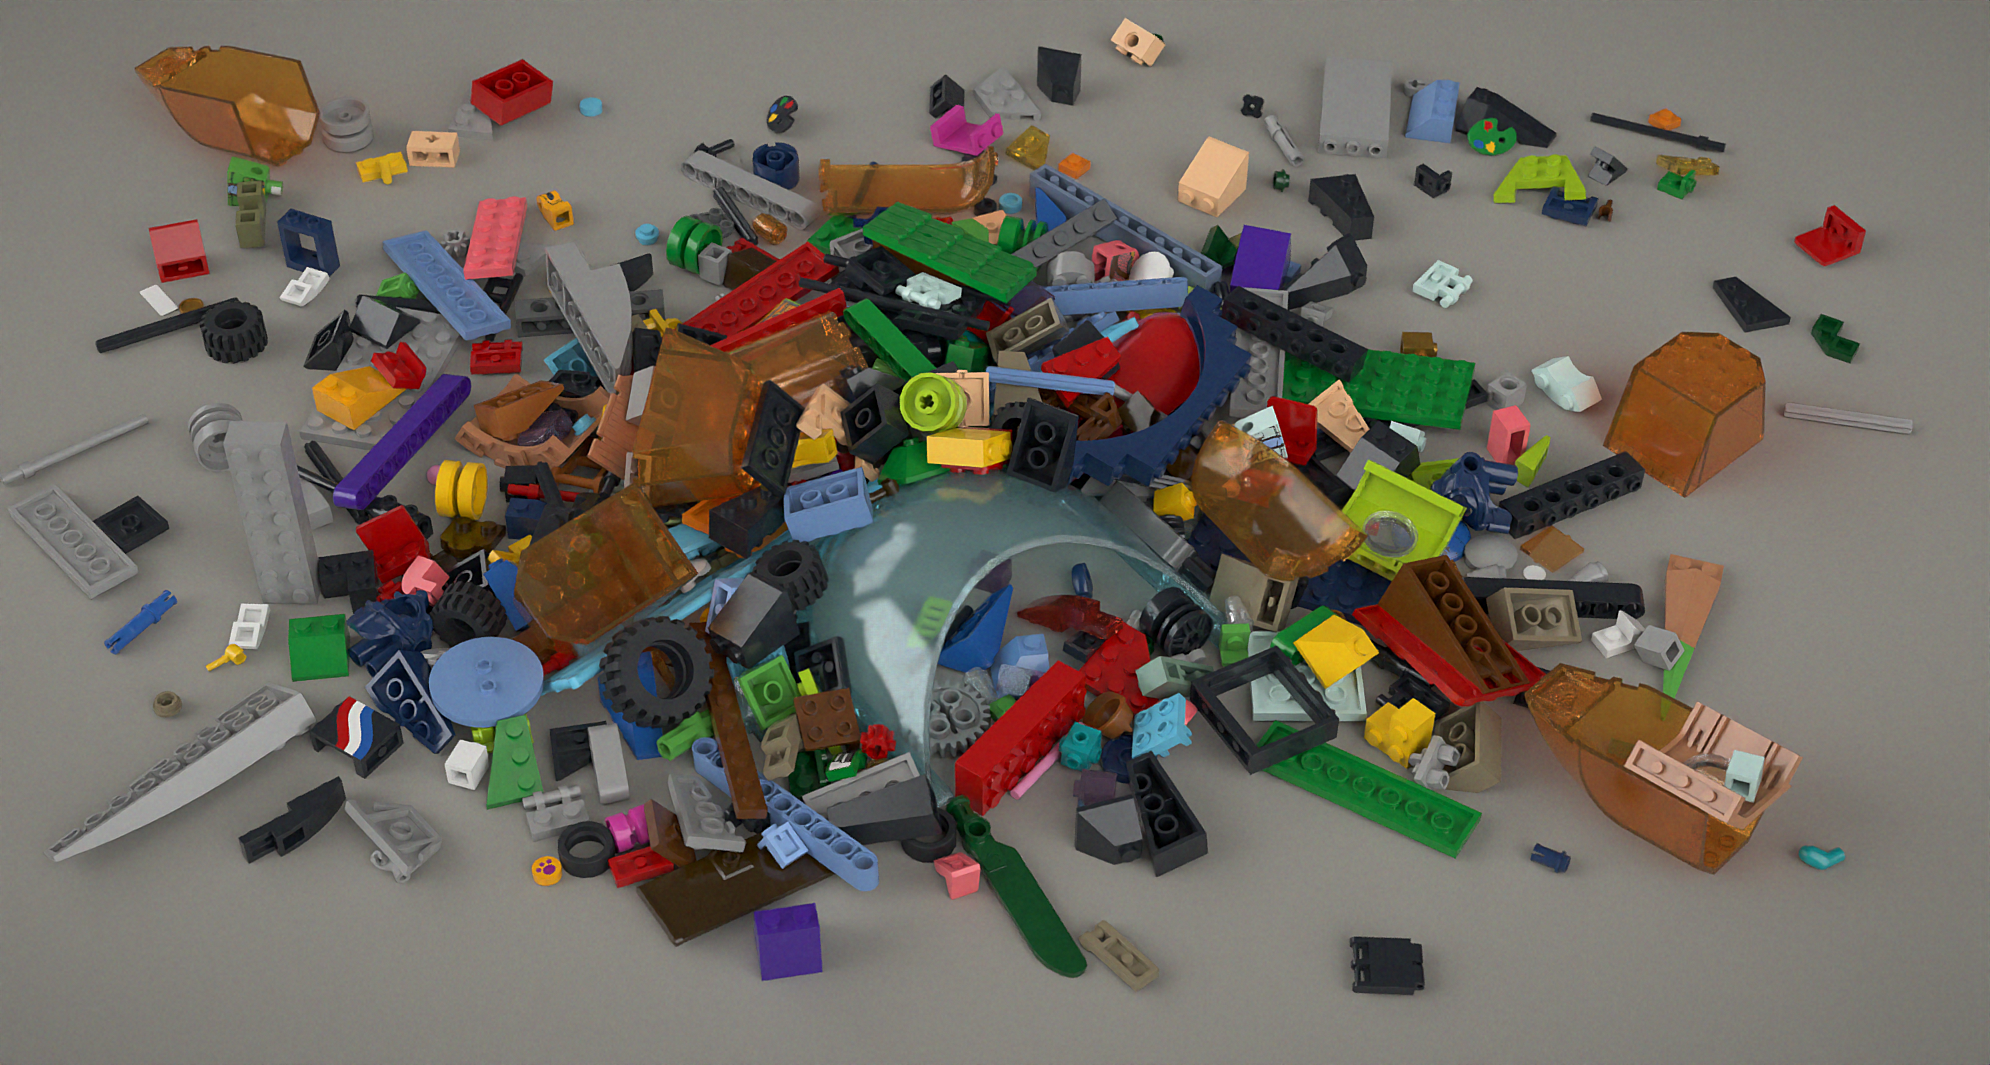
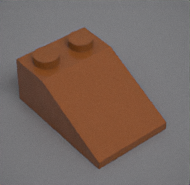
M540 380L475 404L474 408L481 431L493 438H501L503 441L517 438L518 433L526 431L564 390L563 384Z

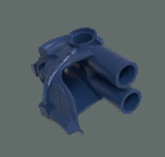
M1467 452L1443 473L1441 479L1433 482L1430 490L1466 507L1467 509L1462 519L1475 531H1483L1486 528L1487 531L1508 534L1512 515L1507 510L1493 504L1489 493L1503 495L1507 485L1514 486L1518 477V467L1516 465L1488 461L1475 452Z
M418 590L415 595H403L397 591L394 593V599H384L381 602L368 600L365 607L357 609L354 615L347 620V625L363 637L362 640L348 649V654L357 666L362 667L365 665L372 678L399 650L421 652L432 648L433 621L430 615L426 613L429 607L426 591Z

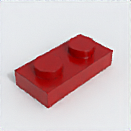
M651 846L608 859V866L617 888L674 871V864L653 851Z

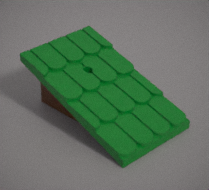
M898 201L863 226V235L872 239L873 249L883 246L916 275L924 272L946 282L972 287L1004 303L1010 301L1037 276V267H1034L1032 262L1002 251L1000 246L967 235L958 227L932 218L930 213Z

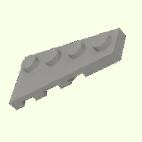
M909 752L857 773L855 777L840 780L803 795L802 799L805 805L828 820L827 808L920 775Z

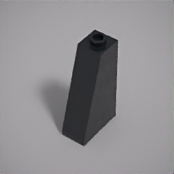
M926 774L827 808L828 821L861 845L935 836L943 833L936 795Z

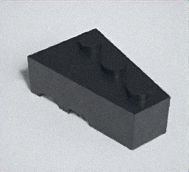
M1356 174L1310 179L1308 201L1312 205L1316 204L1321 209L1320 213L1324 217L1328 216L1333 221V226L1343 236L1350 233L1355 241L1372 239L1374 214Z
M761 485L710 509L709 539L748 559L751 556V550L754 547H760L763 544V539L767 535L771 536L785 522L784 495L777 497Z

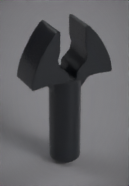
M732 139L712 147H707L704 143H701L697 146L694 153L700 150L717 157L716 154L733 148L735 143Z

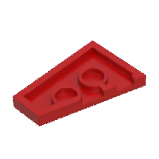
M1107 336L1043 362L1041 370L1044 373L1100 379L1120 361L1121 355ZM1055 390L1066 408L1080 394H1084Z

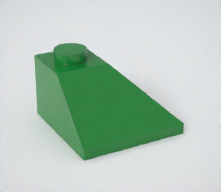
M912 437L902 440L903 445L893 447L877 481L878 485H881L882 480L890 478L896 480L898 484H908L948 472L950 468H942L941 464L927 463V440L919 441L918 437Z

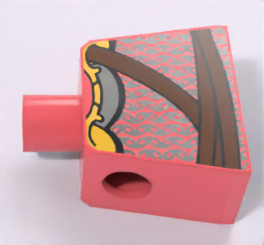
M1119 240L1095 245L1091 259L1095 267V281L1109 276L1110 280L1114 278L1117 281H1128L1131 268L1139 258L1138 251Z

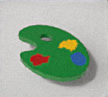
M1488 118L1473 125L1468 132L1467 139L1471 148L1476 152L1487 156H1497L1509 151L1514 146L1517 138L1516 132L1512 127L1499 132L1497 130L1498 120ZM1499 138H1503L1504 143H1500Z

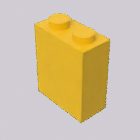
M953 428L927 436V463L984 468L1011 459L1013 445L1010 432Z

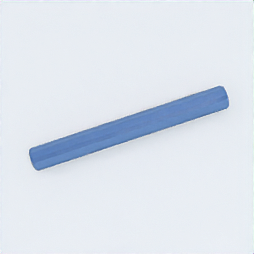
M993 366L986 368V372H989V382L1104 395L1108 392L1112 396L1115 390V382L1111 380Z

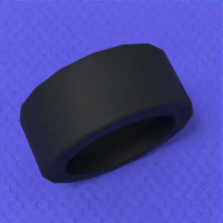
M938 808L941 827L946 833L944 838L933 843H924L915 838L901 840V845L909 857L922 863H934V860L952 854L956 847V822L953 816L946 810Z
M593 821L579 822L569 826L558 839V854L563 869L571 876L579 878H593L609 869L608 859L615 857L614 837L611 831L603 824ZM586 841H594L604 846L601 852L589 858H579L569 853L575 845Z

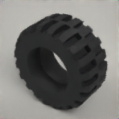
M659 616L657 618H646L630 624L612 636V642L607 643L603 650L607 656L600 659L599 667L604 669V673L599 675L600 684H605L606 691L602 692L605 700L611 699L613 702L610 706L615 713L622 712L623 720L628 723L636 721V726L642 728L650 726L652 729L661 728L682 722V720L696 714V709L702 708L706 702V698L703 696L710 694L712 684L708 682L709 679L714 678V669L709 668V662L713 660L711 653L706 654L704 647L707 644L703 638H696L697 631L691 626L684 628L685 623L679 619L671 620L667 616ZM651 646L661 650L669 657L673 664L675 683L671 693L666 698L661 699L650 694L639 679L638 661L646 647Z

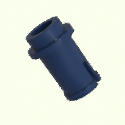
M1539 843L1535 845L1533 851L1544 856L1532 853L1531 861L1553 868L1557 874L1567 871L1571 856L1566 855V851L1560 853Z

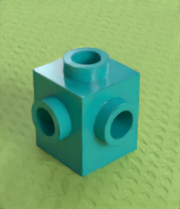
M1075 722L1067 736L1064 735L1059 743L1058 751L1061 752V765L1088 773L1092 764H1097L1101 757V731Z

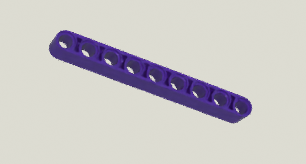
M450 374L441 375L336 486L333 493L335 506L357 510L365 509L467 399L471 392L470 378L468 376Z

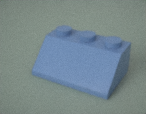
M1436 80L1413 95L1405 138L1443 143L1451 142L1460 82Z
M862 467L787 487L784 495V518L793 540L811 542L816 538L837 535L842 531L863 528L873 523V509Z

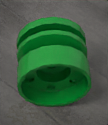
M1006 215L1001 225L997 246L1002 247V251L1013 254L1048 232L1047 222L1040 221L1036 225L1035 220H1030L1026 229H1024L1022 218Z

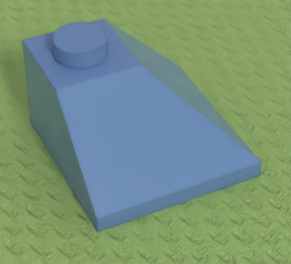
M1044 634L1016 636L994 656L993 660L995 662L990 666L996 700L1008 694L1015 700H1018L1049 669V658Z

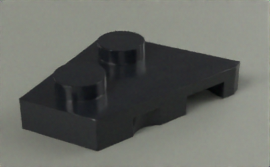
M606 721L549 729L556 781L563 780L592 762L588 727L606 725Z

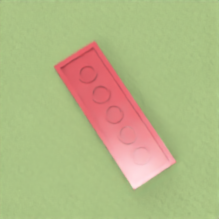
M511 196L507 199L496 200L488 198L479 201L463 271L465 280L514 275L527 210L526 197Z

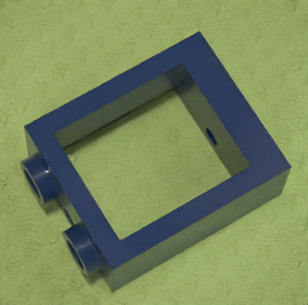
M290 208L277 221L288 268L304 272L308 267L325 272L330 277L340 267L331 220ZM299 233L314 238L316 251L301 246Z

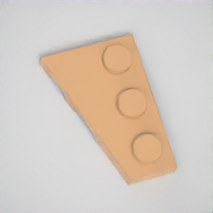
M1340 379L1309 403V405L1315 406L1318 410L1317 427L1350 453L1360 438L1369 430L1361 414L1358 413L1353 405L1351 397L1344 390Z

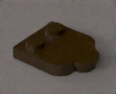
M468 517L455 518L440 535V546L443 550L450 551L451 555L456 558L470 557L482 549L490 554L505 537L506 525L496 524L494 521H473Z

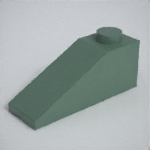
M1163 656L1157 657L1136 670L1139 681L1138 686L1142 695L1157 699L1169 698L1177 693H1180L1183 697L1190 696L1192 680L1214 672L1213 666Z

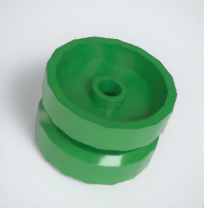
M687 215L681 217L672 228L667 241L666 257L669 264L682 269L687 268L688 271L700 275L698 255L711 242L722 246L723 236L720 227L707 222L702 223L701 220Z

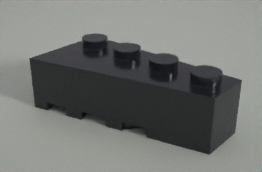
M1150 751L1127 761L1128 783L1156 877L1208 854L1206 831L1154 753Z

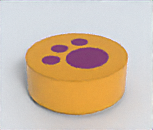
M544 856L537 859L532 865L534 881L542 886H550L557 883L562 877L560 861L552 856Z

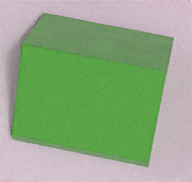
M783 655L744 670L737 680L760 730H765L774 722L796 712L793 701L795 697L801 696V693Z

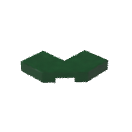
M1820 314L1812 328L1811 335L1826 356L1851 364L1860 343L1838 336L1843 328V321Z

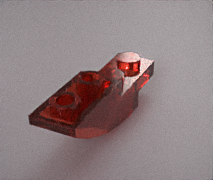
M1062 594L1042 597L1017 612V617L1060 633L1069 627H1073L1075 630L1084 631L1095 635L1097 638L1108 640L1123 629V619L1100 611V601L1077 595Z

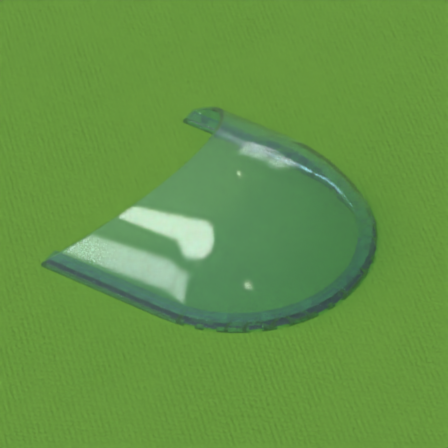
M1004 465L1003 469L989 470L988 474L982 475L973 474V470L967 469L961 473L948 471L912 483L898 484V493L872 504L873 523L863 528L842 531L837 535L817 538L812 544L818 551L829 577L828 587L826 591H823L824 595L820 599L815 600V604L806 606L804 610H797L795 614L798 616L796 622L797 624L810 622L811 645L835 636H840L844 639L852 687L851 698L860 736L861 732L868 733L869 725L873 726L875 724H883L890 731H894V740H896L895 751H888L887 758L881 760L887 762L910 752L919 775L926 774L935 792L938 808L949 803L954 796L947 784L930 767V705L937 663L948 630L958 609L969 593L993 568L1011 556L1036 546L1056 543L1091 544L1112 549L1158 593L1173 586L1181 588L1195 604L1207 612L1213 619V629L1208 639L1218 649L1221 625L1232 624L1222 612L1110 509L1096 498L1071 484L1054 493L1007 475L1008 467ZM819 674L813 677L820 689V692L822 693L821 680Z

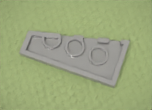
M670 773L667 783L685 846L694 849L708 848L743 852L745 840L742 836L734 834L736 828L731 821L724 820L722 817L723 810L719 805L711 802L713 796L699 777Z

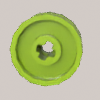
M921 373L911 378L903 387L900 396V411L904 420L911 427L932 434L956 428L963 421L967 410V398L962 387L955 380L935 373Z

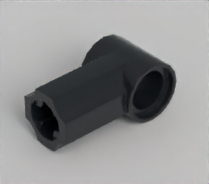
M1194 549L1179 568L1175 570L1181 575L1184 574L1190 582L1204 593L1214 583L1216 572L1199 557L1200 554Z

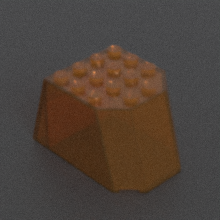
M671 328L665 329L633 447V458L638 459V477L633 478V487L648 507L740 496L742 493L748 492L757 482L741 466L763 384L752 364Z
M1679 333L1633 366L1603 446L1616 455L1627 451L1645 468L1646 474L1682 497H1687L1763 440L1766 381L1760 357L1720 333Z
M634 482L521 551L513 604L544 649L583 658L611 640L612 636L618 631L623 630L624 627L647 617L699 573Z

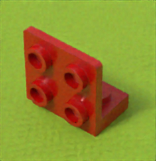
M403 505L355 528L356 533L367 549L374 551L377 577L382 584L405 574L418 555L431 560L428 541Z

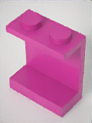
M959 105L954 106L930 126L935 147L976 156L1003 135L1000 114L996 113L983 125L966 122L964 106Z

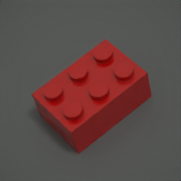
M521 59L473 80L470 103L499 125H504L550 104L553 80Z

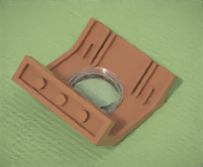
M1696 702L1682 730L1675 739L1660 751L1638 740L1625 767L1723 822L1743 830L1792 787L1789 782L1803 757L1717 711ZM1734 750L1765 757L1762 778L1754 803L1745 801V797L1724 786L1726 772Z

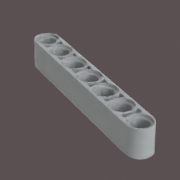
M699 150L681 164V171L688 179L712 190L723 187L732 199L797 229H805L820 216V209L812 200Z

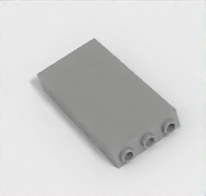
M1326 56L1318 153L1373 158L1387 157L1393 61Z

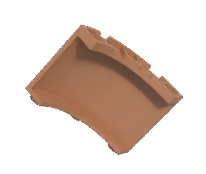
M516 373L497 396L527 386L530 383ZM600 386L595 392L585 397L565 398L558 396L553 401L558 403L560 407L576 410L578 420L585 414L596 419L590 427L578 436L574 434L575 430L573 428L567 434H564L563 427L557 433H544L541 431L542 426L552 428L554 424H550L544 418L538 417L526 431L518 433L517 438L503 441L501 438H493L481 431L476 416L471 422L467 421L462 426L454 439L479 457L486 455L495 460L494 465L502 468L506 466L537 465V462L542 461V463L547 462L552 469L554 466H560L599 426L603 406L608 403L611 393Z

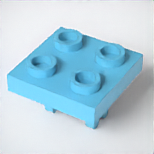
M1180 693L1164 699L1160 703L1134 716L1133 759L1150 751L1155 756L1159 754L1162 757H1166L1169 755L1168 749L1180 743L1185 746L1192 744V741L1188 738L1192 736V732L1185 725L1186 699Z

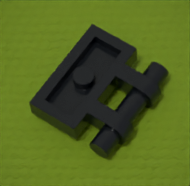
M1409 672L1389 686L1388 694L1392 697L1388 699L1383 694H1380L1375 701L1381 707L1389 702L1400 709L1401 705H1405L1414 698L1435 713L1434 721L1447 713L1450 707V703Z

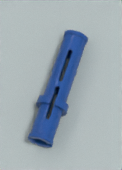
M165 590L152 603H146L141 608L139 614L104 641L106 648L109 649L113 646L110 652L115 655L118 654L120 650L148 626L159 622L161 615L177 604L176 597L173 595L168 599L171 592Z

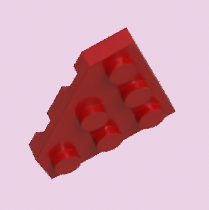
M1122 622L1079 670V672L1086 675L1085 688L1097 697L1108 691L1124 696L1126 704L1133 711V720L1134 716L1139 712L1152 707L1158 702L1157 698L1143 696L1138 686L1139 681L1136 670L1151 662L1146 636L1127 623Z

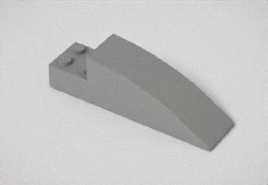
M574 241L545 248L547 286L606 391L619 395L620 392L614 389V385L618 375H630L633 352L630 294L620 264L593 270L590 264L587 265L584 252L577 248Z

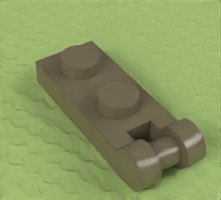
M1102 920L1095 925V929L1092 932L1086 931L1079 936L1082 947L1087 951H1092L1135 992H1138L1159 977V968L1107 921Z

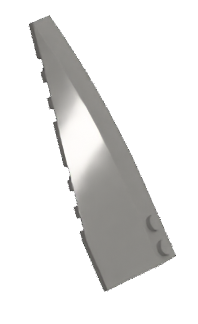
M267 682L214 718L218 724L210 728L207 726L202 727L195 733L198 737L195 741L182 743L174 749V757L172 759L163 758L127 786L130 792L122 797L120 795L114 796L107 802L109 808L106 811L90 815L85 819V827L83 829H72L44 851V854L49 859L58 862L114 840L173 812L224 783L268 753L282 749L287 744V740L293 736L306 733L310 729V725L317 721L301 692Z

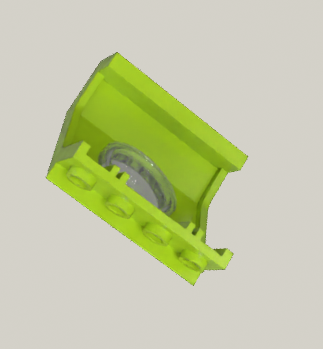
M1368 459L1363 468L1365 472L1354 494L1332 525H1325L1321 532V535L1324 536L1321 542L1322 546L1393 581L1403 563L1441 556L1467 508Z

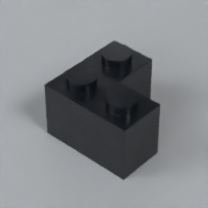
M373 550L319 557V576L325 599L349 596L353 614L357 609L365 607L368 600L376 601L380 594L377 590L379 588V580Z

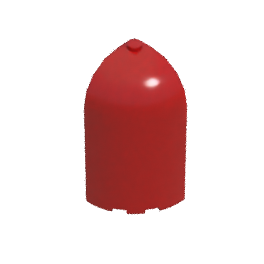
M1159 312L1137 322L1139 327L1113 342V345L1121 355L1119 361L1120 369L1107 380L1114 381L1116 385L1131 394L1139 391L1156 409L1168 415L1187 400L1196 388L1199 381L1200 361L1198 348L1186 319L1182 318L1180 313ZM1113 395L1117 409H1119L1125 402ZM1059 405L1060 409L1069 411V409ZM1123 429V435H1122V436L1131 434V433H1133V431L1131 430V431L1128 433L1127 431H1125V430Z

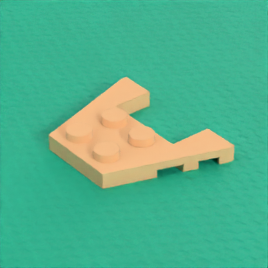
M823 383L815 390L796 427L814 440L822 434V429L832 428L837 441L842 445H847L840 412L848 407L850 403ZM855 456V469L862 467L867 479L873 482L880 476L878 468L874 469L872 464Z

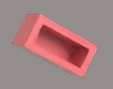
M1516 405L1493 411L1487 450L1494 460L1499 463L1515 465L1516 459L1526 452L1531 424Z

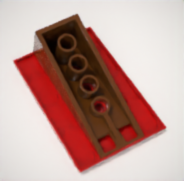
M1448 555L1403 563L1378 604L1357 608L1352 614L1376 639L1380 638L1399 658L1405 659L1430 685L1435 684L1457 706L1468 707L1481 701H1494L1502 696H1515L1524 691H1536L1542 687L1549 686L1553 681L1552 678L1501 639Z

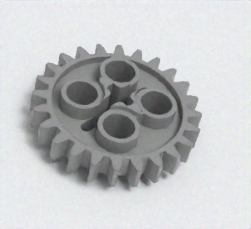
M948 680L945 681L944 686H940L937 681H934V687L932 688L923 684V691L914 689V696L907 695L906 703L901 704V711L899 712L900 731L904 732L905 740L910 739L911 747L919 744V752L930 749V756H933L936 751H940L942 758L945 757L946 752H951L952 756L956 757V750H961L965 753L967 746L971 747L989 729L991 725L990 706L986 705V698H979V691L971 693L970 685L962 689L960 688V682L950 686Z

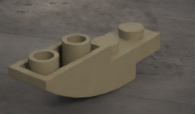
M796 714L774 722L767 729L763 737L761 748L766 754L762 773L768 781L778 777L784 778L793 772L797 752L804 748Z

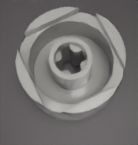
M1066 251L1057 254L1056 259L1053 261L1050 259L1047 263V286L1095 283L1093 261L1091 259L1089 261L1085 258L1084 254L1076 251Z

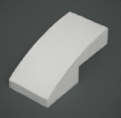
M307 267L298 281L293 279L290 281L280 299L298 306H304L321 292L330 278L325 272Z
M241 604L238 620L233 622L229 645L236 644L242 649H257L259 647L269 619L270 608L268 604Z

